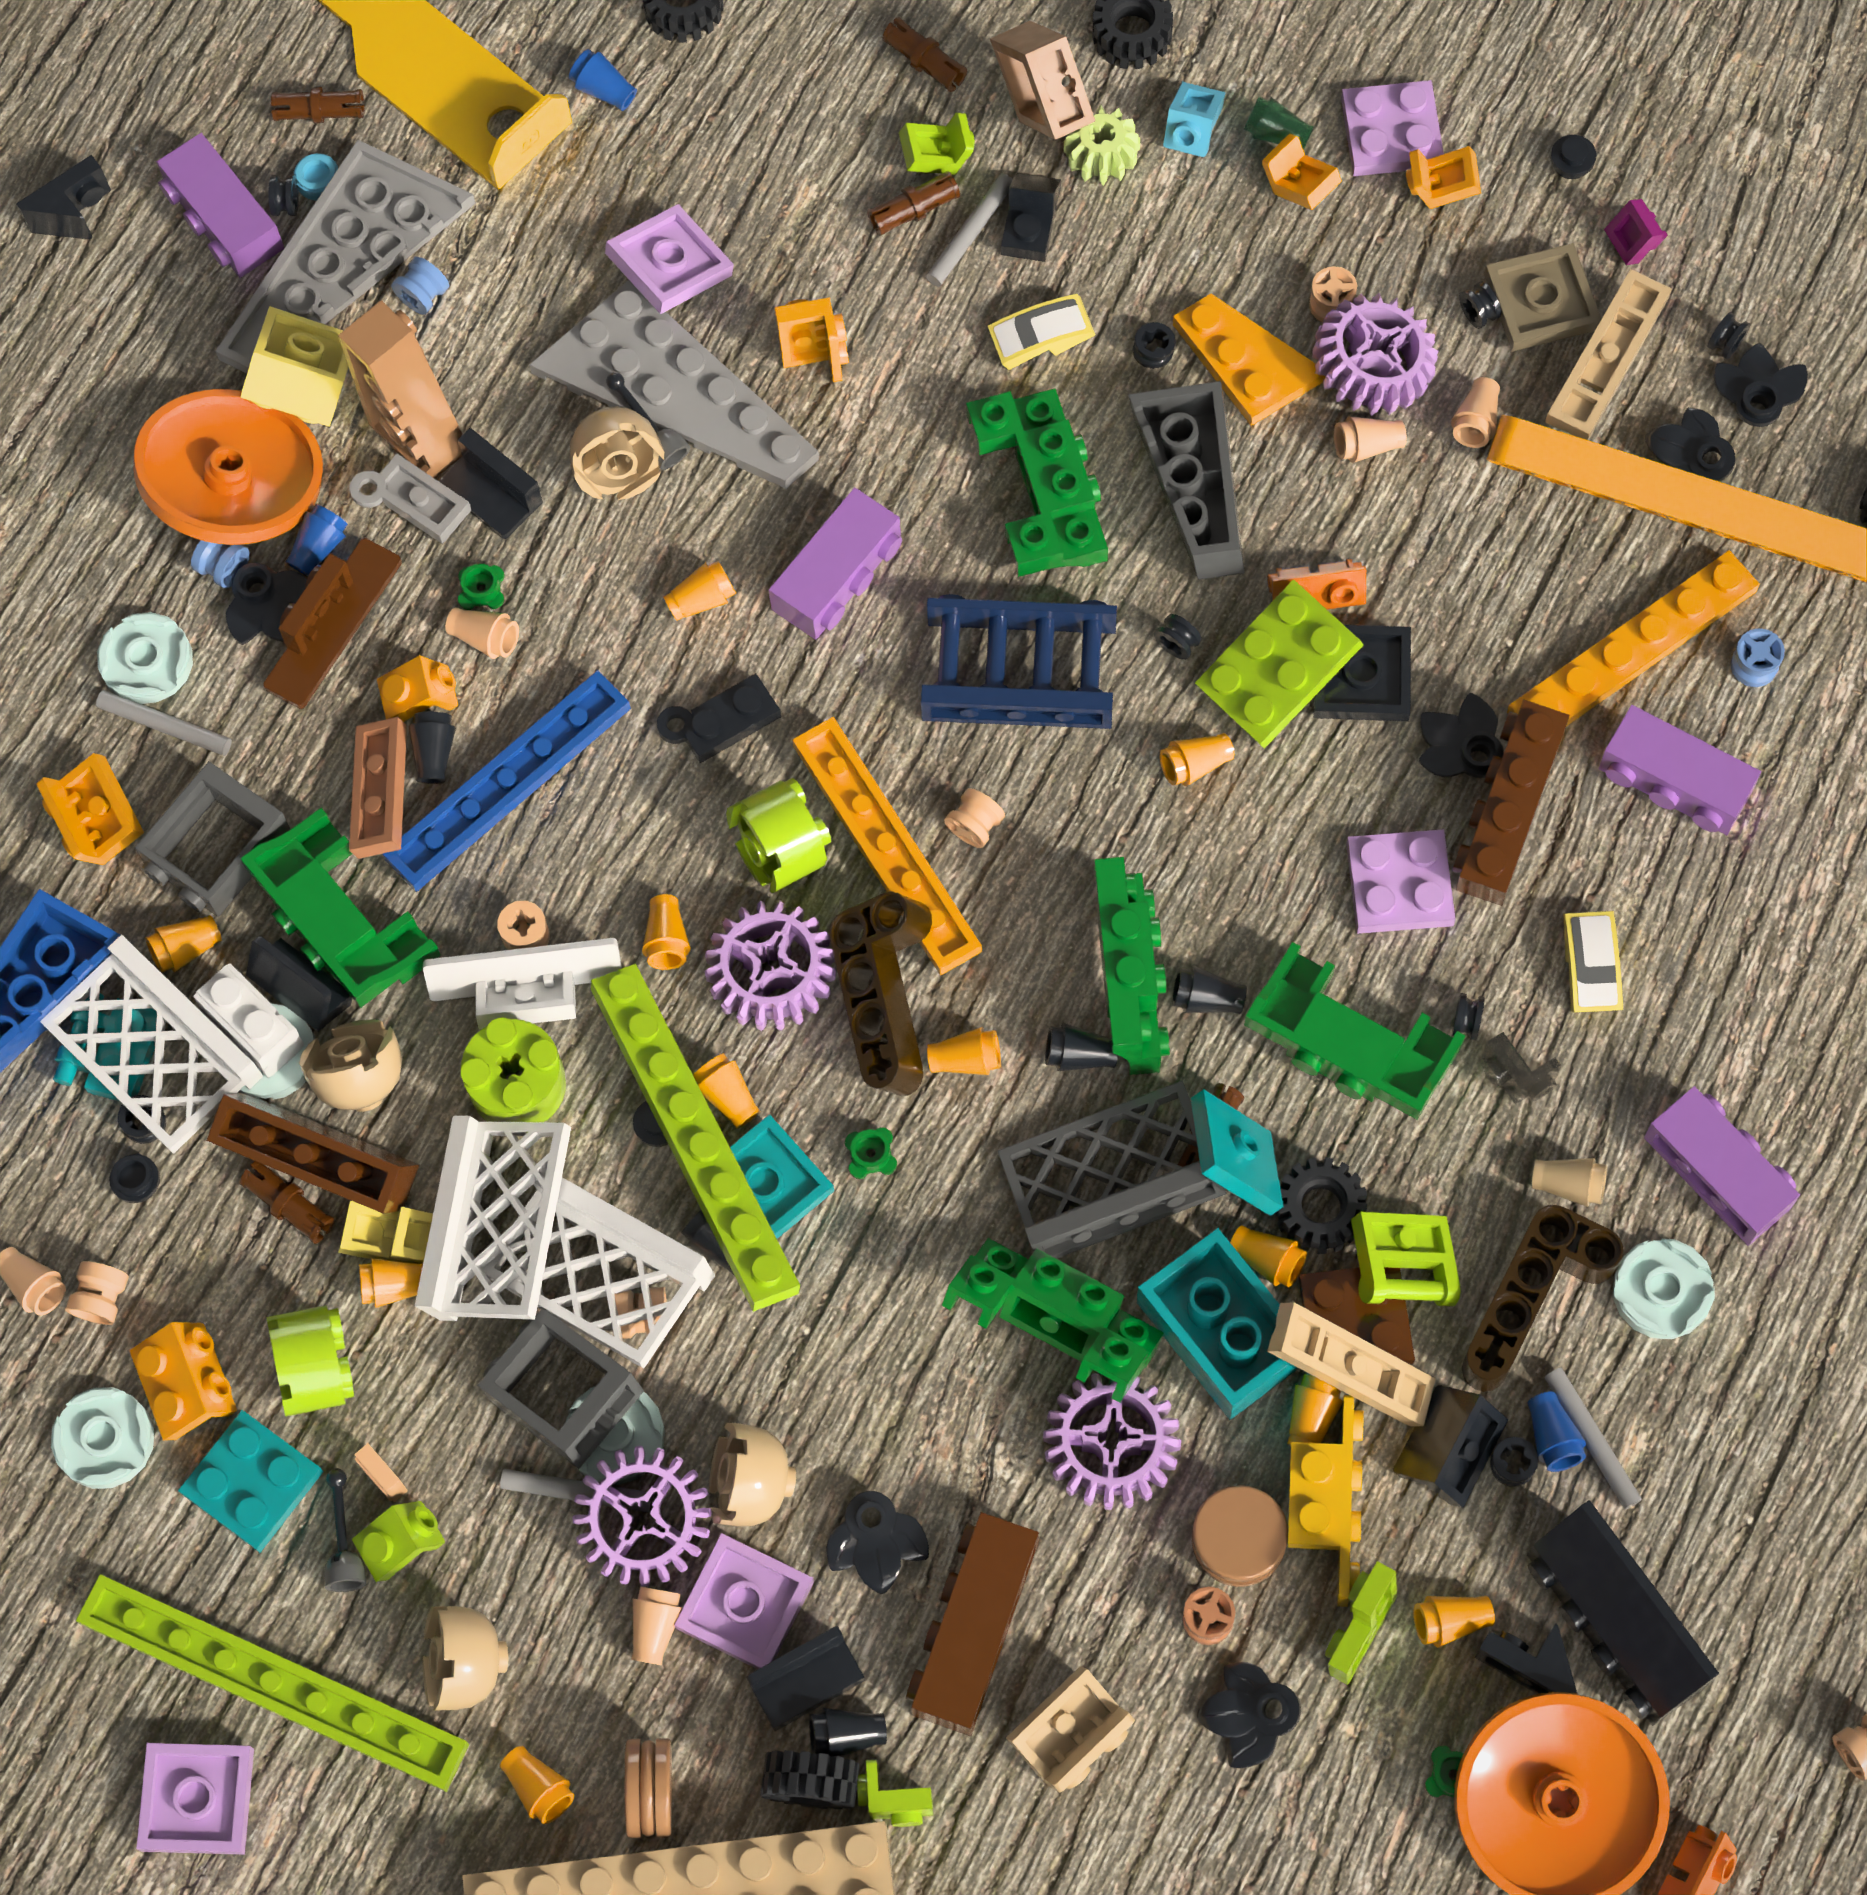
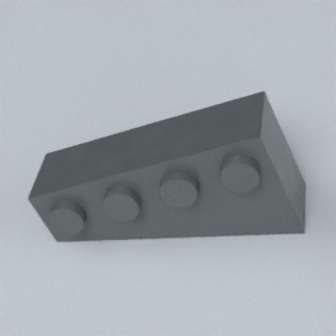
M1221 381L1128 394L1135 424L1198 580L1244 574L1227 414Z

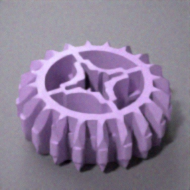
M1379 293L1373 296L1370 302L1362 294L1354 298L1352 303L1344 299L1336 310L1332 309L1326 314L1323 325L1319 326L1315 334L1316 343L1312 358L1318 360L1315 365V374L1326 376L1323 381L1324 389L1336 388L1338 390L1336 394L1337 402L1345 398L1353 401V411L1359 409L1361 404L1368 407L1371 416L1377 413L1380 407L1388 415L1396 411L1398 405L1406 409L1412 405L1414 399H1418L1425 393L1428 387L1427 383H1430L1435 375L1436 367L1434 365L1438 359V351L1432 348L1435 343V334L1424 332L1427 327V319L1414 320L1412 318L1414 306L1403 311L1398 308L1397 297L1390 301L1389 304L1383 303ZM1344 337H1345V338L1348 340V342L1350 343V346H1349L1348 349L1351 351V353H1352V355H1353V356H1351L1350 358L1348 357V355H1347V353H1346V351H1345V349H1344V345H1343V338H1344ZM1399 351L1403 353L1406 360L1407 372L1400 365L1402 359L1398 355Z
M760 901L757 904V914L751 916L746 908L741 907L738 911L740 922L736 923L732 919L725 918L723 928L726 934L713 933L711 941L716 949L706 951V962L711 967L705 970L707 982L714 984L710 989L711 996L714 1000L724 999L721 1007L725 1014L728 1015L738 1010L737 1020L742 1026L752 1016L755 1017L756 1028L760 1031L766 1027L767 1019H774L776 1029L780 1031L784 1029V1018L791 1016L793 1021L800 1025L803 1022L801 1009L805 1008L807 1011L816 1014L819 1010V1005L815 997L828 999L830 988L826 983L836 979V971L830 966L835 962L833 951L827 948L831 943L830 936L826 931L818 932L820 926L819 921L815 917L803 922L804 912L799 906L793 909L789 915H786L783 902L779 901L775 905L774 912H767L765 903ZM773 935L766 942H752L754 939H757L759 937ZM793 940L800 944L810 957V966L807 973L800 970L798 963L789 958L792 953L790 945ZM735 959L743 962L744 969L752 973L749 978L751 986L748 992L741 988L731 975ZM778 959L779 968L775 970L772 966V971H764L763 973V963L767 962L770 966V961H777ZM785 988L791 990L779 996L768 997L776 989Z
M1094 1373L1091 1375V1390H1087L1079 1380L1072 1384L1076 1400L1063 1393L1057 1397V1403L1066 1413L1051 1410L1047 1415V1421L1057 1428L1045 1430L1043 1432V1441L1057 1446L1045 1451V1459L1051 1463L1062 1462L1053 1470V1477L1056 1481L1063 1480L1070 1475L1072 1476L1066 1487L1067 1494L1073 1496L1081 1487L1086 1488L1084 1495L1085 1505L1091 1506L1096 1494L1104 1495V1509L1111 1510L1114 1504V1496L1121 1495L1125 1508L1133 1507L1132 1492L1135 1490L1145 1501L1152 1498V1490L1147 1481L1152 1482L1158 1487H1165L1168 1479L1159 1468L1165 1470L1176 1469L1177 1459L1166 1452L1179 1451L1181 1448L1180 1439L1168 1436L1179 1429V1421L1175 1418L1161 1419L1171 1410V1403L1165 1400L1153 1405L1152 1402L1158 1394V1389L1151 1385L1143 1394L1139 1393L1140 1377L1136 1378L1121 1403L1111 1398L1117 1382L1110 1379V1385H1103L1099 1373ZM1106 1404L1105 1417L1101 1422L1096 1425H1083L1082 1430H1072L1076 1421L1085 1412L1096 1406ZM1122 1405L1139 1413L1150 1426L1153 1435L1143 1434V1429L1132 1428L1126 1424L1122 1418ZM1111 1419L1116 1421L1115 1432L1119 1433L1118 1440L1122 1438L1126 1440L1118 1442L1117 1449H1114L1113 1462H1109V1449L1105 1448L1106 1441L1099 1442V1440L1106 1439L1107 1432L1110 1431ZM1071 1446H1081L1082 1452L1093 1453L1099 1457L1103 1468L1102 1476L1094 1474L1083 1467L1073 1454ZM1142 1451H1153L1148 1461L1140 1469L1127 1476L1118 1477L1119 1464L1124 1458L1132 1455H1141Z
M637 1446L634 1451L635 1463L628 1464L625 1453L619 1450L615 1452V1460L619 1468L614 1471L611 1470L604 1460H600L597 1463L598 1470L605 1476L600 1483L589 1475L584 1477L583 1483L595 1491L592 1498L580 1494L575 1496V1502L579 1505L589 1506L588 1515H574L572 1520L574 1524L578 1525L589 1523L590 1532L576 1537L579 1545L594 1540L597 1546L587 1554V1561L592 1563L602 1554L608 1558V1561L602 1567L601 1574L609 1576L617 1564L623 1567L620 1575L621 1584H628L631 1579L632 1570H639L641 1586H649V1570L657 1568L658 1576L664 1583L670 1580L666 1564L673 1562L680 1572H685L688 1569L686 1562L679 1556L684 1550L695 1557L700 1556L702 1550L690 1543L693 1534L701 1538L709 1537L710 1530L704 1527H695L696 1517H711L712 1510L710 1508L696 1509L694 1500L705 1498L708 1496V1491L706 1488H699L691 1493L687 1485L697 1479L698 1473L695 1470H691L681 1479L676 1474L683 1464L681 1457L676 1456L669 1468L662 1466L665 1457L663 1449L657 1448L655 1450L653 1461L650 1463L645 1462L644 1447ZM653 1473L659 1475L654 1485L640 1498H630L612 1487L620 1479L631 1474ZM672 1485L679 1492L685 1508V1523L682 1533L668 1524L661 1514V1504ZM655 1493H658L652 1504L653 1508L650 1514L656 1519L655 1522L665 1528V1532L663 1533L653 1526L647 1530L646 1526L643 1525V1531L635 1530L630 1539L627 1540V1536L633 1528L631 1525L634 1522V1517L629 1513L630 1510L620 1504V1500L630 1506L638 1503L639 1507H642V1501L650 1502ZM603 1500L616 1508L624 1519V1527L613 1547L606 1540L601 1528L600 1511ZM645 1534L656 1535L673 1545L663 1555L650 1560H636L626 1557L630 1548Z

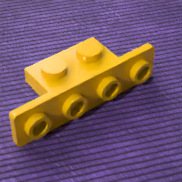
M1344 1395L1341 1444L1291 1442L1288 1548L1339 1550L1337 1606L1348 1607L1349 1593L1360 1574V1562H1350L1351 1542H1360L1361 1511H1351L1352 1491H1362V1460H1353V1441H1363L1364 1411L1354 1410V1397L1351 1395Z

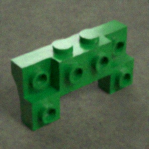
M1056 388L1013 399L1012 393L1009 391L967 402V419L969 424L973 425L979 456L1015 446V456L1035 516L1005 524V537L1007 544H1011L1017 576L1021 577L1066 566L1087 567L1108 561V546L1095 510V503L1101 501L1099 485L1094 474L1087 476L1083 462L1088 461L1084 439L1081 434L1074 436L1069 419H1065Z
M320 808L288 832L268 842L259 844L240 859L249 874L275 904L277 909L271 915L287 936L296 932L305 943L300 950L314 969L319 971L325 967L333 978L340 982L359 1007L362 1008L397 980L402 985L423 970V962L425 960L439 958L441 954L434 941L425 936L408 911L376 934L373 926L328 874L329 871L351 856L352 853L349 851V840L345 835L342 836L336 830L325 811Z
M1124 857L1094 859L1099 905V940L1107 1018H1110L1112 1053L1125 1058L1129 1062V1075L1160 1073L1161 1056H1169L1170 1048L1167 1026L1158 1027L1157 1019L1158 994L1166 993V976L1164 964H1155L1153 947H1161V929L1159 917L1155 918L1153 889H1144L1142 873H1125Z
M1292 942L1273 975L1247 1012L1244 1026L1286 1048V1055L1292 1058L1291 1062L1295 1067L1312 1076H1316L1319 1073L1335 1082V1087L1346 1096L1357 1100L1363 1097L1371 1102L1376 1097L1418 1120L1435 1089L1441 1084L1463 1046L1466 1035L1457 1031L1454 1037L1442 1032L1429 1025L1431 1017L1422 1012L1404 1042V1037L1322 994L1334 974L1335 965L1326 961L1323 967L1300 955L1301 946Z
M987 1238L975 1256H969L949 1284L942 1303L943 1307L951 1310L961 1297L983 1309L977 1324L987 1329L1002 1307L999 1318L1080 1361L1081 1365L1076 1375V1378L1085 1383L1091 1372L1095 1370L1117 1382L1111 1398L1121 1403L1136 1378L1155 1355L1164 1332L1121 1310L1120 1307L1125 1295L1037 1248L1031 1257L1027 1259L990 1238Z

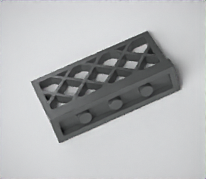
M1183 1080L998 1150L1033 1251L1037 1248L1057 1259L1226 1195L1224 1187L1202 1175L1200 1161L1184 1167L1169 1162L1179 1140L1198 1147L1191 1101ZM1179 1098L1183 1112L1175 1127L1153 1120L1160 1105ZM1126 1119L1138 1124L1128 1145L1106 1137L1113 1123ZM1187 1123H1189L1192 1134L1184 1132ZM1147 1128L1170 1136L1160 1157L1137 1149ZM1081 1137L1092 1142L1081 1163L1060 1155L1067 1140ZM1101 1146L1123 1154L1113 1175L1091 1167ZM1031 1154L1046 1159L1035 1181L1017 1174L1012 1161ZM1132 1158L1155 1166L1147 1181L1135 1185L1122 1179ZM1055 1163L1076 1171L1066 1193L1044 1185ZM1085 1176L1108 1184L1100 1199L1087 1202L1075 1197ZM1021 1186L1030 1189L1026 1198ZM1117 1188L1122 1189L1121 1191L1115 1193ZM1039 1193L1061 1201L1054 1216L1034 1223L1030 1211Z

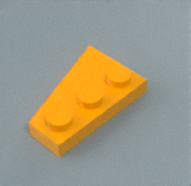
M1213 294L1207 295L1173 316V326L1216 382L1221 381L1223 391L1250 426L1320 385L1326 377L1315 374L1316 363Z

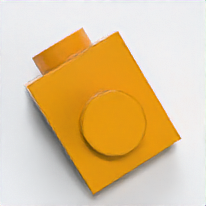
M1293 134L1286 136L1262 161L1274 195L1310 210H1313L1342 182L1337 167L1305 155L1299 137Z
M1470 146L1430 159H1426L1419 149L1409 152L1411 168L1406 170L1408 187L1414 196L1419 195L1429 209L1481 193L1476 153Z
M419 655L377 678L386 719L399 717L404 722L414 717L415 713L423 712L434 705L449 711L458 706L455 693L456 681L449 667Z

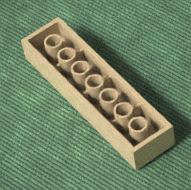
M885 1821L462 1875L464 1895H895L888 1831Z

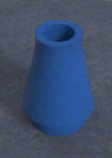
M590 49L585 50L577 58L569 72L568 78L575 83L576 90L614 105L621 111L627 109L636 96L637 88L632 86L601 52L594 53Z
M316 504L311 513L305 512L293 548L285 562L303 575L309 576L313 568L319 565L346 537L343 531L348 525L347 522L327 508Z
M1544 1392L1532 1397L1527 1402V1405L1531 1412L1539 1462L1545 1463L1547 1470L1550 1472L1567 1470L1580 1464L1586 1458L1583 1449L1586 1446V1441L1560 1404L1556 1393Z

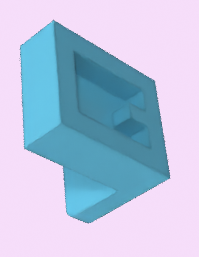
M1182 82L1169 108L1163 143L1164 147L1205 157L1209 150L1213 127L1223 109L1226 92Z

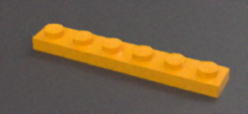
M1728 550L1509 704L1507 714L1509 711L1518 714L1524 699L1569 714L1567 726L1755 594L1760 583L1735 555Z
M831 717L792 739L794 749L886 892L899 893L922 902L929 908L932 914V926L926 938L919 943L940 976L981 953V943L835 718Z

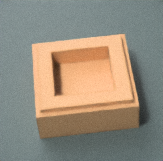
M368 1443L354 1454L356 1457L354 1458L355 1461L390 1502L392 1500L393 1502L397 1501L408 1491L401 1480Z

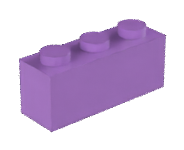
M202 133L156 161L163 177L158 182L162 192L172 205L180 202L186 210L183 213L186 222L197 236L204 233L211 241L208 244V248L222 267L229 264L239 278L284 250L276 224Z
M854 487L769 589L771 610L815 640L825 629L832 630L841 620L845 612L844 606L854 594L859 596L868 588L876 567L882 560L889 561L900 548L902 543L900 517Z
M1634 705L1630 706L1612 737L1599 766V770L1605 772L1607 777L1617 785L1622 787L1632 786L1649 795V798L1656 805L1668 810L1676 809L1692 817L1694 823L1700 828L1709 832L1719 831L1728 836L1762 772Z
M1694 1086L1650 1124L1644 1139L1749 1246L1792 1209L1800 1194L1795 1190L1796 1183L1790 1174L1780 1166L1773 1167L1760 1154L1761 1148L1754 1137L1745 1130L1740 1129L1738 1131L1725 1118L1726 1113L1722 1105L1713 1096L1707 1093L1703 1095Z

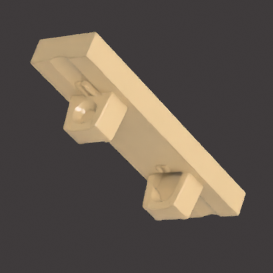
M1632 269L1629 270L1549 410L1545 423L1564 430L1573 436L1589 440L1669 299L1672 288ZM1581 383L1601 392V394L1599 395L1581 386Z
M1295 1302L1280 1303L1276 1317V1327L1271 1336L1267 1352L1408 1426H1424L1436 1378Z

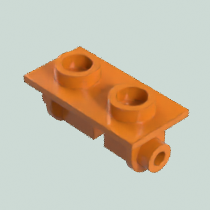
M1352 559L1318 565V572L1310 573L1309 566L1283 570L1282 568H1276V573L1267 575L1269 592L1272 593V601L1294 579L1326 609L1366 604V566H1362L1361 562L1353 563Z
M1698 1825L1695 1832L1689 1831L1672 1864L1674 1868L1689 1874L1686 1882L1667 1874L1657 1895H1714L1719 1884H1725L1730 1879L1737 1862L1735 1854L1737 1849L1728 1835L1721 1831L1715 1842L1717 1834L1705 1826Z

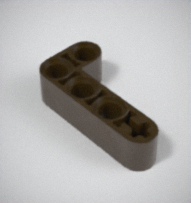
M891 891L840 912L832 921L829 934L861 1076L870 1087L899 1096H907L915 1092L921 1085L923 1065L896 952L917 944L926 938L932 926V914L924 903ZM904 911L902 921L899 923L900 916ZM863 930L862 937H861L860 940L858 941L859 935H860L861 931ZM873 975L872 983L869 986L870 977ZM884 1019L883 1027L879 1032L880 1023Z
M1548 1205L1541 1208L1533 1217L1465 1355L1462 1364V1374L1467 1384L1475 1390L1482 1392L1493 1391L1500 1387L1505 1381L1559 1269L1591 1284H1599L1609 1280L1615 1273L1624 1252L1619 1236L1612 1230L1565 1207ZM1548 1224L1554 1225L1561 1230L1564 1239L1560 1242L1547 1241L1542 1237L1539 1227ZM1589 1247L1603 1249L1609 1256L1610 1262L1605 1265L1592 1263L1587 1258L1585 1249ZM1525 1267L1537 1270L1542 1276L1543 1283L1535 1286L1525 1284L1519 1278L1518 1270ZM1505 1310L1514 1312L1521 1320V1327L1517 1329L1504 1328L1497 1321L1496 1313ZM1491 1343L1501 1348L1494 1360L1493 1366L1489 1372H1486L1479 1367Z

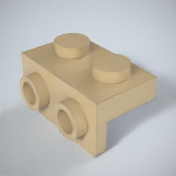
M1080 1666L1020 1723L1006 1739L1043 1782L1060 1793L1066 1788L1071 1789L1080 1784L1089 1774V1766L1103 1752H1110L1117 1748L1127 1737V1729L1134 1723L1135 1719L1128 1711L1119 1707L1088 1669Z

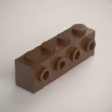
M1524 699L1518 714L1509 711L1500 739L1508 741L1502 758L1493 755L1484 783L1492 785L1487 802L1477 799L1468 827L1476 829L1471 846L1461 844L1452 869L1453 872L1460 874L1456 891L1500 906L1503 905L1569 720V714Z

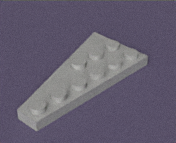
M357 140L215 352L218 359L246 374L248 373L253 352L269 306L322 324L328 323L476 204L474 195Z
M630 280L626 281L529 365L531 374L544 380L548 377L567 386V390L583 397L586 394L608 404L609 407L618 406L631 409L618 391L611 390L607 386L606 379L608 375L618 372L625 379V387L659 430H674L682 435L685 440L694 443V448L708 454L714 452L736 462L737 467L785 489L819 460V452L667 312L660 314Z

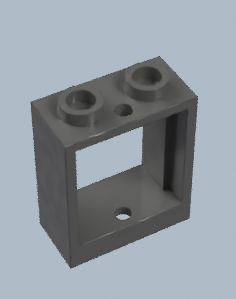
M208 761L135 849L144 863L141 870L150 879L160 886H164L167 882L171 883L180 890L178 893L179 898L189 907L199 913L206 908L219 917L252 878L240 858L259 844L275 839L291 829L281 811ZM216 800L259 831L208 890L166 860V858Z
M544 1308L535 1316V1320L529 1319L520 1327L516 1340L502 1357H497L488 1365L483 1379L477 1385L492 1404L578 1469L581 1468L644 1392L631 1372ZM555 1338L605 1374L559 1431L509 1394Z

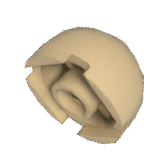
M616 406L602 408L589 414L578 424L570 441V464L574 478L581 490L593 498L603 499L602 494L610 495L619 492L617 495L618 500L628 499L644 492L658 479L661 473L658 465L659 455L664 460V450L661 441L649 420L632 409Z
M376 1019L358 1020L331 1029L334 1036L333 1039L320 1045L317 1037L308 1044L301 1053L300 1067L312 1091L322 1102L330 1107L359 1112L372 1110L382 1103L383 1099L388 1096L399 1081L402 1065L400 1046L391 1026L386 1030L382 1021Z
M727 1423L724 1428L730 1432L729 1438L719 1436L712 1459L709 1493L715 1494L719 1492V1508L709 1507L712 1510L711 1518L713 1523L755 1526L768 1521L778 1511L784 1497L792 1496L796 1483L795 1467L788 1466L787 1453L779 1439L769 1431L752 1425Z
M458 1606L431 1607L424 1630V1639H431L429 1656H423V1678L427 1703L429 1706H434L433 1710L435 1711L459 1710L473 1707L484 1701L494 1689L498 1673H505L507 1671V1643L505 1641H498L493 1624L484 1614L472 1608Z

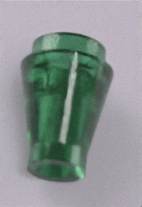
M1259 96L1244 130L1254 134L1252 139L1279 144L1286 136L1293 134L1299 137L1304 150L1314 126L1304 122L1271 97L1270 100Z

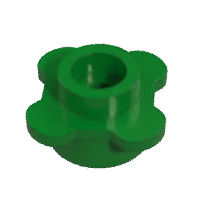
M474 564L460 570L458 578L462 593L458 596V603L463 609L472 610L475 606H488L490 609H497L502 606L504 595L500 590L505 574L499 566ZM481 584L486 586L483 591L477 590V587Z
M880 1127L876 1130L855 1131L847 1135L845 1147L851 1153L852 1162L848 1167L851 1176L856 1179H864L871 1173L881 1172L884 1175H890L896 1170L897 1160L891 1155L890 1144L893 1142V1135L890 1130ZM872 1149L876 1154L873 1157H868L866 1152Z
M1438 1746L1432 1751L1431 1760L1434 1763L1432 1775L1425 1782L1426 1791L1430 1796L1438 1798L1445 1795L1454 1798L1456 1780L1450 1779L1449 1772L1451 1770L1458 1771L1464 1753L1451 1751L1447 1746Z

